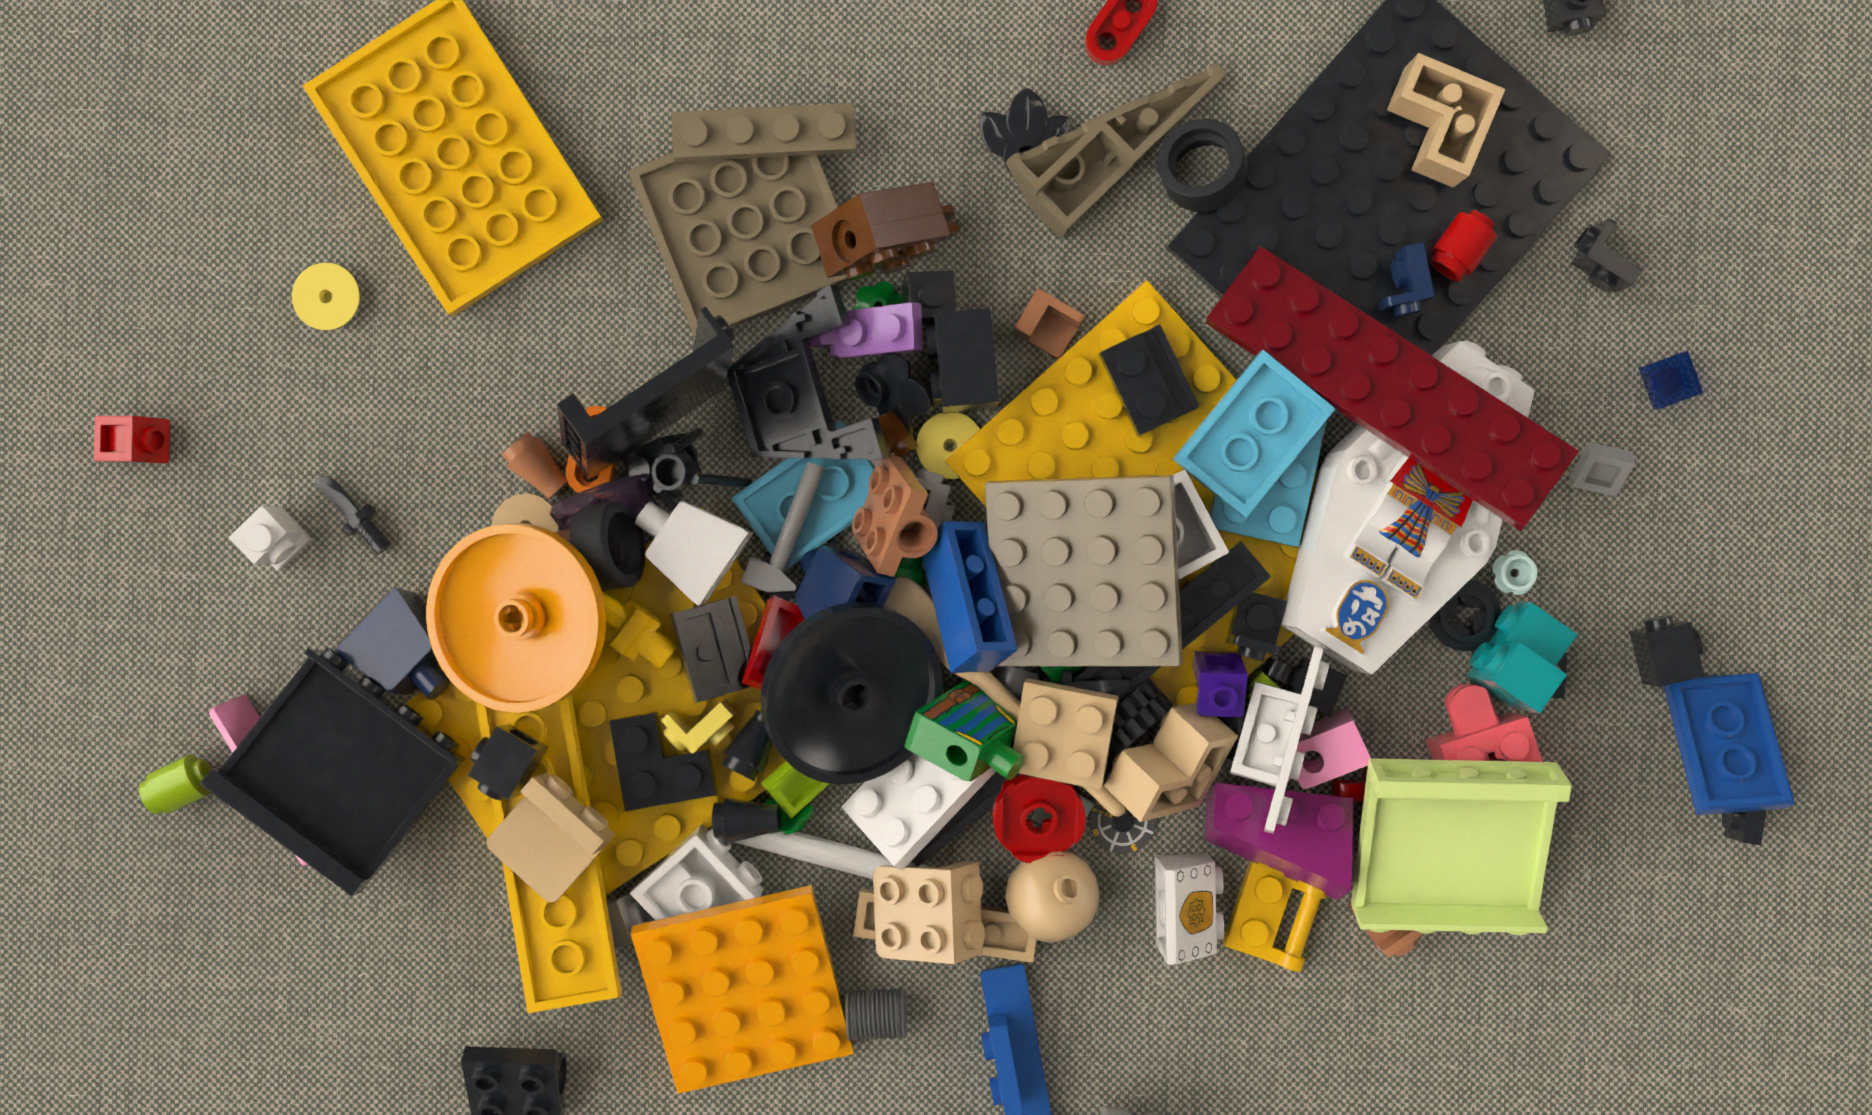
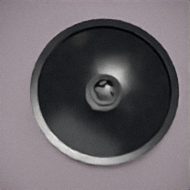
M849 602L834 605L820 610L799 623L775 650L766 668L761 687L760 708L762 721L767 735L776 750L794 769L803 775L820 782L838 785L869 781L892 771L913 754L904 746L915 712L942 695V669L936 650L929 638L915 623L900 612L890 607L870 602Z

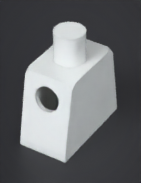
M649 501L635 521L637 526L655 537L644 555L698 606L707 603L753 535L748 529L685 501H680L671 515Z

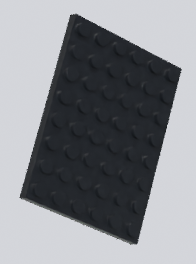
M1385 0L1246 157L1248 162L1247 179L1241 192L1229 204L1213 211L1198 212L1167 246L1166 250L1215 294L1222 298L1261 246L1432 356L1458 329L1611 154L1436 0ZM1418 53L1505 89L1470 175L1454 188L1411 170L1429 128L1387 111L1404 68ZM1471 210H1476L1494 222L1493 231L1496 233L1497 239L1471 275H1465L1461 282H1455L1441 275L1430 265L1429 261L1434 256L1432 249L1459 212L1469 214ZM1424 242L1435 297L1421 304L1422 311L1418 313L1394 317L1393 310L1379 312L1378 302L1386 297L1403 294L1402 287L1397 288L1392 277L1391 263L1393 260H1396L1395 253L1406 245Z

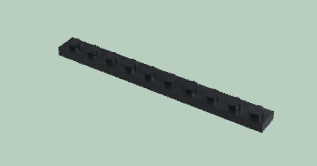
M1241 541L1229 549L1228 554L1218 558L1179 591L1182 650L1271 577ZM1088 666L1073 678V682L1126 679L1130 685L1126 692L1119 695V702L1162 666ZM1015 734L1010 745L1012 749L1014 746ZM995 772L917 854L912 863L919 867L991 808L1001 791L1002 784L1007 779Z

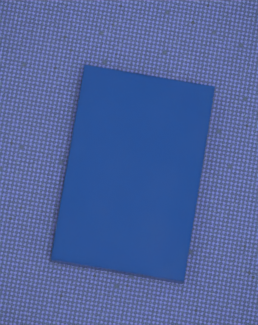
M1759 673L1700 677L1663 686L1696 816L1785 809L1795 804Z

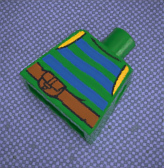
M968 680L963 681L915 712L904 746L909 751L963 781L971 782L990 768L1007 780H1011L1020 771L1025 761L1023 755L1010 747L1017 728L1016 720L978 686Z

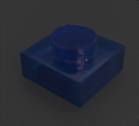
M1688 350L1638 368L1654 410L1704 393Z

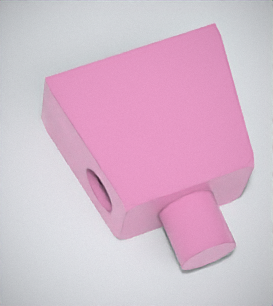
M1348 707L1331 714L1330 717L1327 716L1314 722L1310 735L1300 734L1296 751L1302 753L1316 751L1320 754L1312 761L1303 760L1298 781L1304 790L1368 766V761L1371 757Z

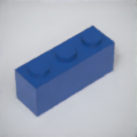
M944 522L937 528L938 536L935 545L927 554L922 556L950 673L991 671L1018 649L993 553L989 547L985 523Z

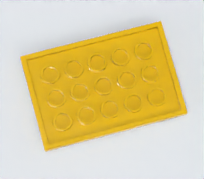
M435 0L302 85L445 311L452 317L604 221L464 0Z

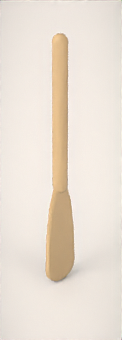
M901 576L895 577L896 582L884 606L900 612L915 623L931 641L940 663L949 669L932 598L912 579ZM990 671L955 673L977 685L1016 720V723L1018 722L1021 702ZM1103 782L1101 790L1083 787L1113 816L1119 817L1125 814L1127 808L1104 787L1105 782Z

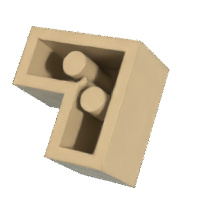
M1418 53L1404 68L1387 108L1389 112L1429 128L1411 170L1453 188L1466 179L1471 173L1505 89Z
M1197 703L1172 707L1162 717L1160 721L1161 728L1152 744L1124 749L1112 762V771L1104 787L1140 822L1199 807L1238 738V735L1217 716H1200L1196 710Z

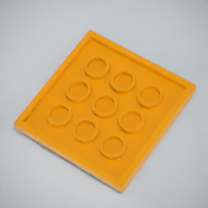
M812 885L632 926V941L677 1094L854 1054L853 1040L849 1041L847 1039L846 1014Z

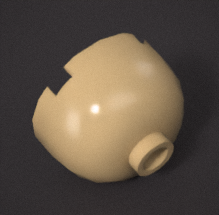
M1064 851L1051 852L1048 856L1032 863L1020 862L1008 878L1005 897L1009 915L1014 922L1018 921L1020 926L1028 932L1025 934L1034 940L1053 943L1073 938L1090 925L1098 911L1100 891L1097 877L1088 863L1073 852Z

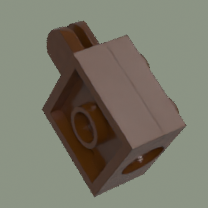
M934 182L859 193L811 225L827 277L846 275L848 281L867 277L874 273L873 269L883 268L884 274L903 270L910 266L908 259L921 258L935 252L934 244L949 239L961 231L958 222H946V220L955 215L952 204L941 206Z

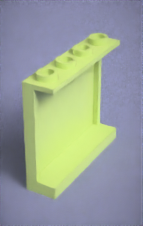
M1369 758L1351 906L1360 929L1379 933L1390 930H1413L1426 934L1436 931H1461L1466 934L1507 932L1513 935L1547 933L1548 927L1539 913L1551 835L1557 802H1569L1572 784L1558 763Z

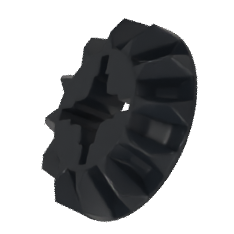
M1470 579L1429 619V629L1435 634L1441 644L1457 651L1476 650L1484 642L1489 643L1498 631V628L1495 627V623L1501 614L1498 598L1488 586ZM1458 602H1461L1465 608L1480 607V610L1475 611L1473 615L1468 617L1470 624L1468 628H1465L1462 622H1448V619H1451L1452 615L1458 612Z

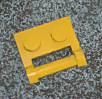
M1249 861L1222 943L1225 947L1264 959L1295 972H1301L1305 962L1302 954L1321 899H1326L1327 895L1324 894V891L1300 880L1296 882L1284 876V873L1260 862L1256 864ZM1294 888L1304 893L1286 947L1281 949L1273 946L1291 890Z

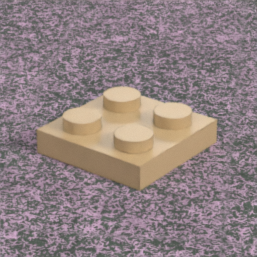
M1027 678L1023 686L1013 746L1015 751L1025 757L1024 764L1018 773L1101 790L1119 696Z

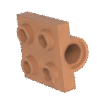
M889 454L890 457L882 459L880 466L876 467L871 473L869 493L863 508L860 507L854 515L852 530L854 537L876 572L894 577L902 557L918 558L927 554L935 545L938 532L935 523L923 508L928 493L903 459Z

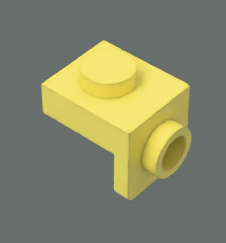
M725 699L691 729L673 710L661 719L667 727L663 733L678 750L683 751L687 748L693 754L708 740L716 746L730 733L735 726L729 720L738 711Z

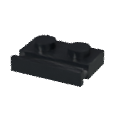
M1160 324L1098 354L1137 437L1199 408L1198 402Z
M737 596L670 614L695 703L751 687L742 683L752 649Z

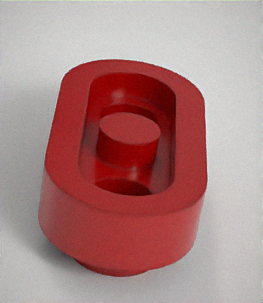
M1107 0L1086 33L1085 50L1089 58L1103 66L1115 65L1122 61L1153 18L1157 8V0ZM1136 1L1139 3L1141 10L1137 13H1131L1126 9L1125 3ZM1103 37H1109L1114 41L1115 47L1105 50L1100 46L1099 40Z

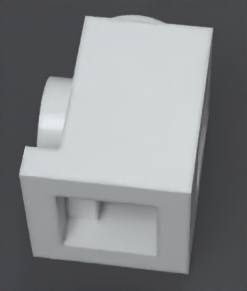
M261 506L228 537L253 564H271L277 571L285 567L312 541L310 536L282 507Z

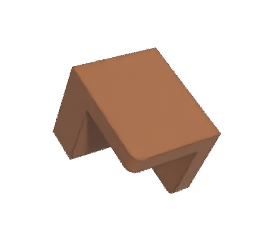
M1037 288L1015 325L1013 334L1058 359L1064 353L1085 316Z

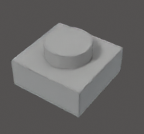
M1588 442L1570 474L1572 487L1616 497L1635 465L1633 452Z

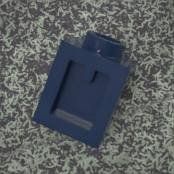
M1424 242L1406 245L1395 253L1396 260H1393L1391 263L1392 277L1397 288L1402 287L1403 294L1386 297L1378 302L1379 312L1393 310L1394 317L1418 313L1422 311L1421 304L1435 297Z

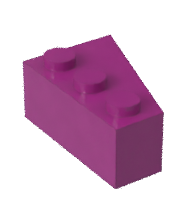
M1215 783L1206 796L1204 840L1256 864L1260 862L1284 873L1285 877L1296 882L1300 880L1324 891L1325 895L1339 900L1351 890L1354 798L1285 791L1284 796L1293 799L1286 826L1276 824L1274 833L1271 834L1264 832L1275 789Z

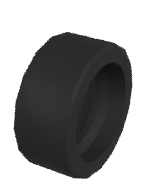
M1195 119L1178 126L1165 138L1158 152L1157 170L1168 197L1179 207L1193 212L1213 211L1229 204L1241 192L1247 179L1248 162L1238 134L1226 123L1214 119ZM1214 145L1223 148L1227 152L1229 166L1218 180L1205 186H1189L1183 184L1178 179L1176 167L1180 159L1188 151L1199 146Z
M622 501L583 506L575 513L570 526L569 542L587 560L598 579L602 591L634 586L641 579L645 567L644 554L646 548L642 529L635 524L637 517L632 509Z

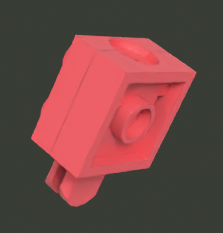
M1459 684L1452 688L1445 697V706L1453 731L1426 739L1432 760L1543 762L1528 716L1513 712L1497 716L1490 692L1484 687L1472 684Z

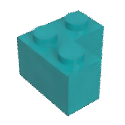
M1517 602L1515 606L1509 605L1500 614L1495 623L1498 631L1489 644L1484 642L1476 649L1469 661V665L1472 668L1466 677L1480 687L1486 688L1493 696L1509 707L1540 714L1567 675L1555 666L1578 634L1532 602Z

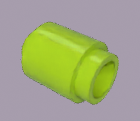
M188 754L149 773L146 780L139 784L140 798L144 806L151 813L156 815L162 812L170 814L211 793L200 782L212 768L206 760Z

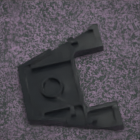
M838 285L823 287L816 293L817 297L802 310L789 316L790 320L775 333L764 337L729 367L727 377L752 457L882 460L890 457L878 418H869L838 430L835 429L809 342L811 339L850 325Z

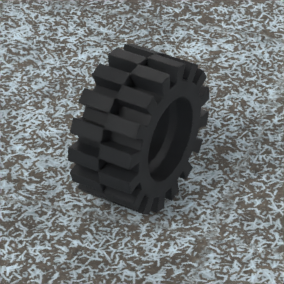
M1150 678L1145 680L1117 705L1108 754L1111 759L1141 736L1173 706L1171 701Z

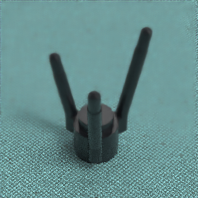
M702 428L694 429L675 443L665 444V454L655 459L651 472L655 482L653 490L657 493L664 492L675 498H681V490L689 488L692 484L748 487L752 484V480L749 478L697 472V466L692 457L681 451L702 436Z

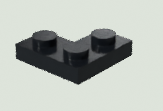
M657 712L609 721L625 811L710 797L718 793L710 748L698 750L693 754L687 752L665 756Z

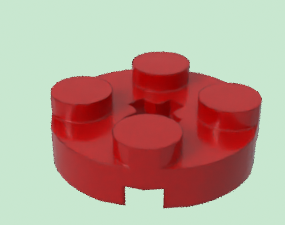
M1021 774L1011 780H1005L1002 784L1001 791L993 804L992 822L996 837L1001 845L1003 844L1012 853V856L1018 860L1032 863L1048 856L1051 852H1064L1073 843L1076 846L1084 833L1086 815L1081 798L1074 789L1073 784ZM1036 808H1043L1044 812L1051 813L1050 819H1044L1041 827H1034L1032 820L1026 819L1027 815Z

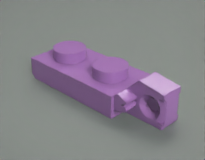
M911 302L846 311L850 325L813 338L809 342L810 347H830V357L848 359L888 353L922 351L921 303Z

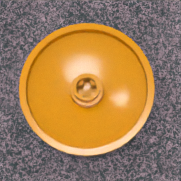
M512 523L490 526L475 531L459 541L445 555L435 571L430 584L426 605V623L430 644L440 667L462 693L491 709L517 713L534 711L555 704L567 698L586 681L596 666L602 652L606 633V609L603 593L593 569L570 542L560 535L539 526Z

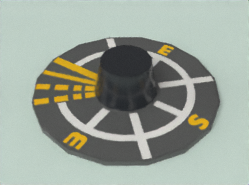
M1095 801L1090 812L1089 824L1091 834L1101 847L1109 852L1124 855L1137 852L1147 845L1154 834L1156 818L1140 822L1128 809H1126L1125 814L1116 817L1110 814L1099 802Z

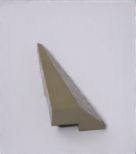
M1215 63L1199 74L1185 80L1180 79L1173 82L1168 88L1148 97L1144 95L1085 122L1077 129L1059 137H1051L1041 145L1019 154L1018 152L1012 155L1006 164L1028 206L1062 239L1223 81L1227 73Z

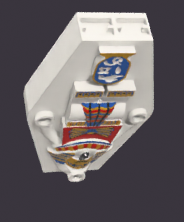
M1459 341L1443 345L1432 355V357L1528 418L1535 390L1521 381L1523 377L1516 370L1505 365H1496L1485 357V350L1477 344L1469 341ZM1358 424L1327 454L1319 468L1286 598L1287 604L1281 626L1312 646L1324 649L1323 653L1350 670L1372 675L1488 562L1496 548L1503 519Z

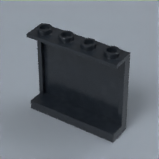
M706 306L699 311L692 353L595 417L591 418L574 393L556 404L562 444L588 480L723 391L735 347L732 343L735 340V335L721 315L714 318Z
M326 647L323 652L318 649L307 648L304 654L309 658L222 767L212 768L200 784L347 894L354 896L363 892L464 762L465 758L456 752L460 744L441 730H437L433 735L422 727L420 722L424 718L414 709L403 702L397 707L382 697L387 690L367 675H363L359 680L347 671L346 668L350 663L329 647Z

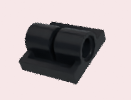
M465 1046L461 1065L471 1115L565 1114L564 1090L567 1078V1057L565 1052H557V1049Z

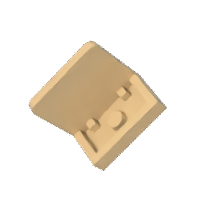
M548 773L532 777L520 791L524 797L488 837L487 847L547 902H555L562 897L616 834L607 827V820L598 811L590 806H583L572 796L573 790L566 782L556 775L552 774L550 776Z
M962 861L941 868L906 866L902 871L893 865H882L874 869L876 952L881 958L956 964L983 954L982 946L985 940V928L981 923L983 882L979 873V862Z

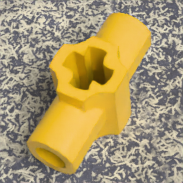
M603 591L607 630L605 641L620 654L631 660H636L640 654L661 670L679 646L658 631L663 623L654 614L633 600H630L624 606L610 594Z

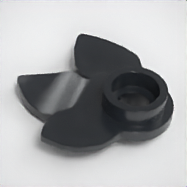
M1025 88L1014 97L1008 108L1007 115L983 112L980 120V131L987 150L1004 158L1005 167L1011 174L1006 162L1012 155L1023 149L1030 150L1051 137H1059L1070 132V121L1068 116L1063 115L1048 117L1043 100L1033 90Z
M897 353L884 354L878 362H870L861 368L860 373L855 379L856 392L864 403L877 407L879 416L893 409L912 436V414L925 413L931 410L934 406L932 396L925 384L919 379L910 376L911 364L908 359Z

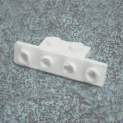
M1314 646L1301 695L1255 682L1230 771L1234 775L1276 786L1264 832L1271 834L1274 833L1276 824L1286 826L1293 799L1284 796L1288 778L1298 781L1305 753L1296 751L1300 734H1311L1317 708L1308 706L1313 688L1323 690L1330 663L1321 661L1324 649Z

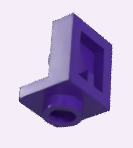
M1194 651L1192 668L1198 684L1197 713L1200 716H1243L1248 674L1241 655L1233 652Z

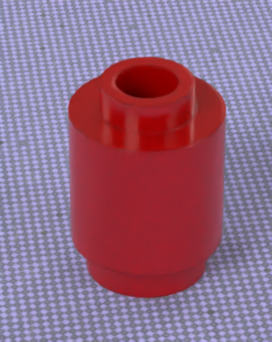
M1471 210L1469 214L1459 212L1432 249L1434 256L1429 261L1430 265L1446 278L1455 282H1461L1465 275H1471L1496 241L1497 235L1493 231L1494 222L1476 210Z

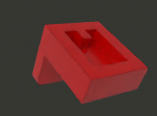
M95 416L94 461L163 464L169 462L170 421L168 419L142 416Z

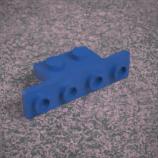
M1015 963L983 969L980 972V978L988 1016L989 1031L981 1032L985 1060L994 1059L997 1076L989 1078L994 1106L1003 1104L1005 1115H1052L1024 964Z

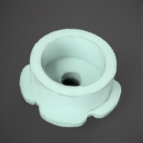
M1512 550L1506 556H1499L1492 567V571L1495 574L1494 584L1504 593L1524 594L1531 589L1537 579V566L1526 553L1519 550ZM1514 568L1518 571L1516 577H1512L1510 574Z

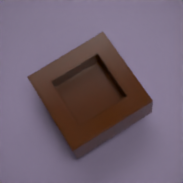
M893 409L878 418L889 454L903 458L918 447V444ZM882 460L870 461L876 468L880 466Z

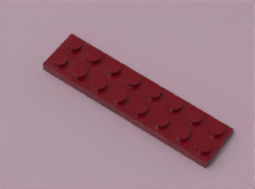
M1261 246L1206 318L1207 325L1254 356H1257L1262 350L1267 352L1337 411L1519 531L1524 529L1579 453V450Z

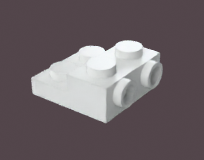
M701 824L672 850L663 862L634 886L630 894L655 920L760 897L763 892V888L760 885L762 876L750 862L743 861L740 864L728 852L731 849V844H727L725 839L716 840L713 835V829L708 831Z

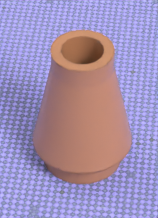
M529 431L501 454L508 462L506 465L508 469L540 490L548 499L568 482L540 436L535 439Z

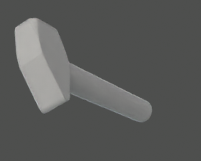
M807 461L769 563L751 557L744 572L742 583L765 592L798 591L799 586L785 571L824 467Z

